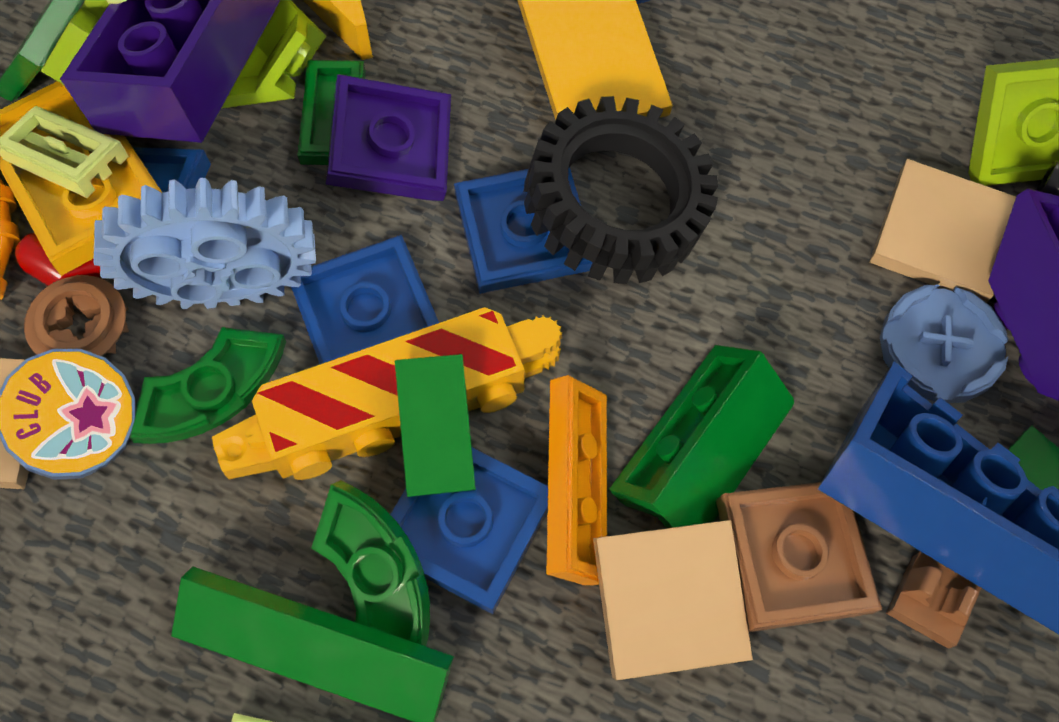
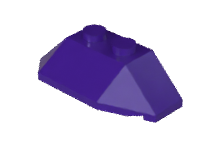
M1026 189L1016 196L988 282L996 298L994 303L995 312L1005 327L1011 331L1021 354L1018 361L1023 375L1035 386L1038 393L1059 401V196Z

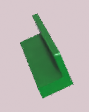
M715 345L609 490L625 506L658 517L666 528L714 522L719 514L716 500L722 494L733 493L793 407L794 398L761 351Z

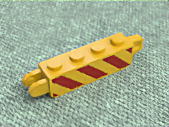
M484 307L262 384L252 400L256 414L212 436L213 447L220 468L229 480L277 470L283 479L293 475L297 480H306L329 471L332 468L331 461L356 452L359 457H370L387 451L395 444L394 438L401 436L395 360L463 354L468 412L480 408L483 413L504 409L515 402L517 399L516 394L524 392L525 378L542 373V370L545 368L549 370L550 366L555 367V362L559 361L561 348H559L562 339L561 326L557 325V320L553 321L551 317L545 318L544 315L541 318L535 316L534 320L527 319L506 326L502 314Z

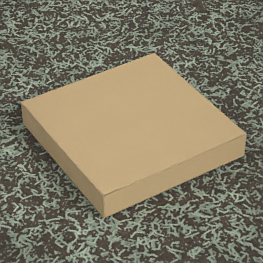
M907 159L900 170L869 263L930 285H939L938 288L941 289L945 288L953 291L955 287L970 291L987 303L994 295L988 280L1016 196Z
M731 520L593 538L613 679L617 681L753 660Z

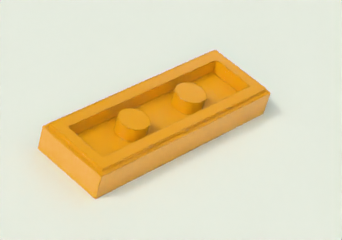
M566 375L550 380L546 574L581 585H599L593 538L607 536V396L597 389Z

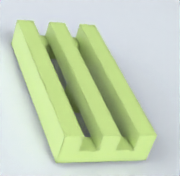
M34 106L0 137V156L3 160L86 198L95 191L94 186L90 182L94 177L105 181L112 174L107 165L110 161L121 165L129 157L120 141L38 106ZM35 127H37V129H40L53 136L70 142L92 153L89 156H87L69 147H66L63 141H60L51 136L43 137L37 133L32 132V130Z

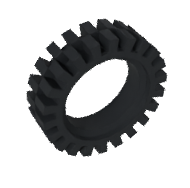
M614 96L601 97L596 111L590 99L578 102L574 113L566 107L558 113L555 124L549 121L545 126L541 138L538 139L525 179L523 192H527L524 205L526 214L535 213L531 227L536 236L550 231L544 247L552 255H555L564 246L570 250L564 262L569 268L575 271L582 258H585L592 262L588 274L590 278L601 280L607 267L613 268V283L627 284L634 270L639 283L651 281L657 270L662 276L673 271L678 262L682 263L689 256L712 219L711 215L716 209L718 197L713 196L718 188L717 175H707L713 166L709 153L695 156L702 144L695 133L682 141L678 138L685 125L683 122L674 117L665 127L658 123L663 109L651 105L646 117L637 114L639 100L626 98L622 110L616 111ZM598 151H616L646 163L659 175L666 186L670 197V213L668 218L656 226L641 230H624L609 226L593 218L580 206L572 194L568 181L569 167L586 154Z

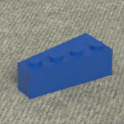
M894 361L858 413L818 490L1059 634V490L1055 486L1040 490L1027 479L1024 470L1018 464L1020 461L1018 457L1000 443H997L992 449H988L957 424L963 414L941 397L934 404H931L907 384L913 378V375Z

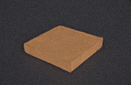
M821 482L724 493L716 500L720 521L731 520L748 632L873 614L882 610L855 511L818 490Z

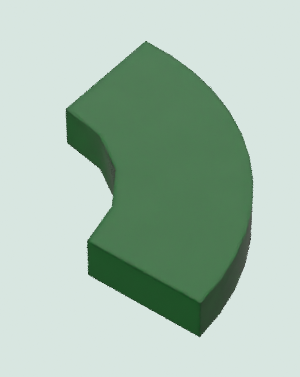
M222 327L212 348L191 367L170 376L144 377L129 439L133 443L145 444L184 440L212 430L233 418L252 402L260 386L268 383L274 374L285 348L286 340L284 335Z
M341 480L331 484L311 549L333 562L347 581L356 608V623L426 646L430 628L428 586L422 565L408 536L387 510L372 497Z

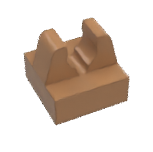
M918 552L912 556L886 614L950 649L957 646L982 588L928 555Z

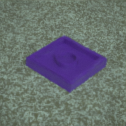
M337 74L326 185L422 200L443 201L447 193L451 94Z

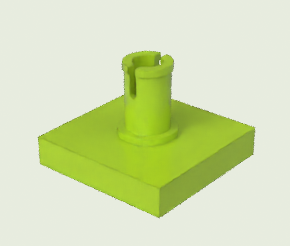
M1059 58L986 65L968 171L970 180L984 186L1042 180L1052 163L1056 160L1059 161Z

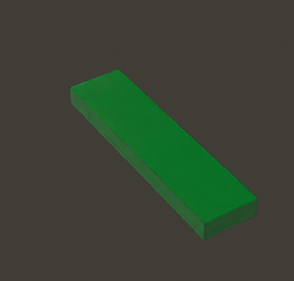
M194 566L180 580L171 637L412 722L436 721L454 656Z

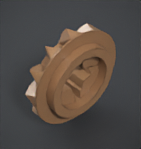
M89 275L71 276L50 284L36 296L25 317V337L28 345L36 355L51 349H83L99 356H103L106 353L116 354V342L121 334L129 332L126 323V311L129 308L118 290L109 282ZM74 305L88 319H93L85 323L86 333L83 334L84 338L80 340L70 329H64L73 324Z

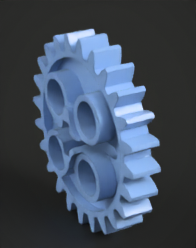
M200 178L196 188L186 189L174 179L169 180L168 192L161 193L150 186L144 185L141 186V200L122 194L118 196V208L105 206L102 209V220H95L93 263L96 266H100V276L102 278H114L115 289L133 288V298L136 299L155 295L156 305L160 306L172 300L180 301L182 309H188L193 304H204L207 309L216 308L218 302H227L230 306L240 305V300L242 299L263 303L264 293L280 297L284 296V286L299 287L301 286V276H311V264L316 263L315 236L313 234L312 221L304 220V210L301 207L288 209L287 197L284 195L265 200V188L261 186L251 189L247 193L238 192V185L235 180H230L222 189H212L206 178Z

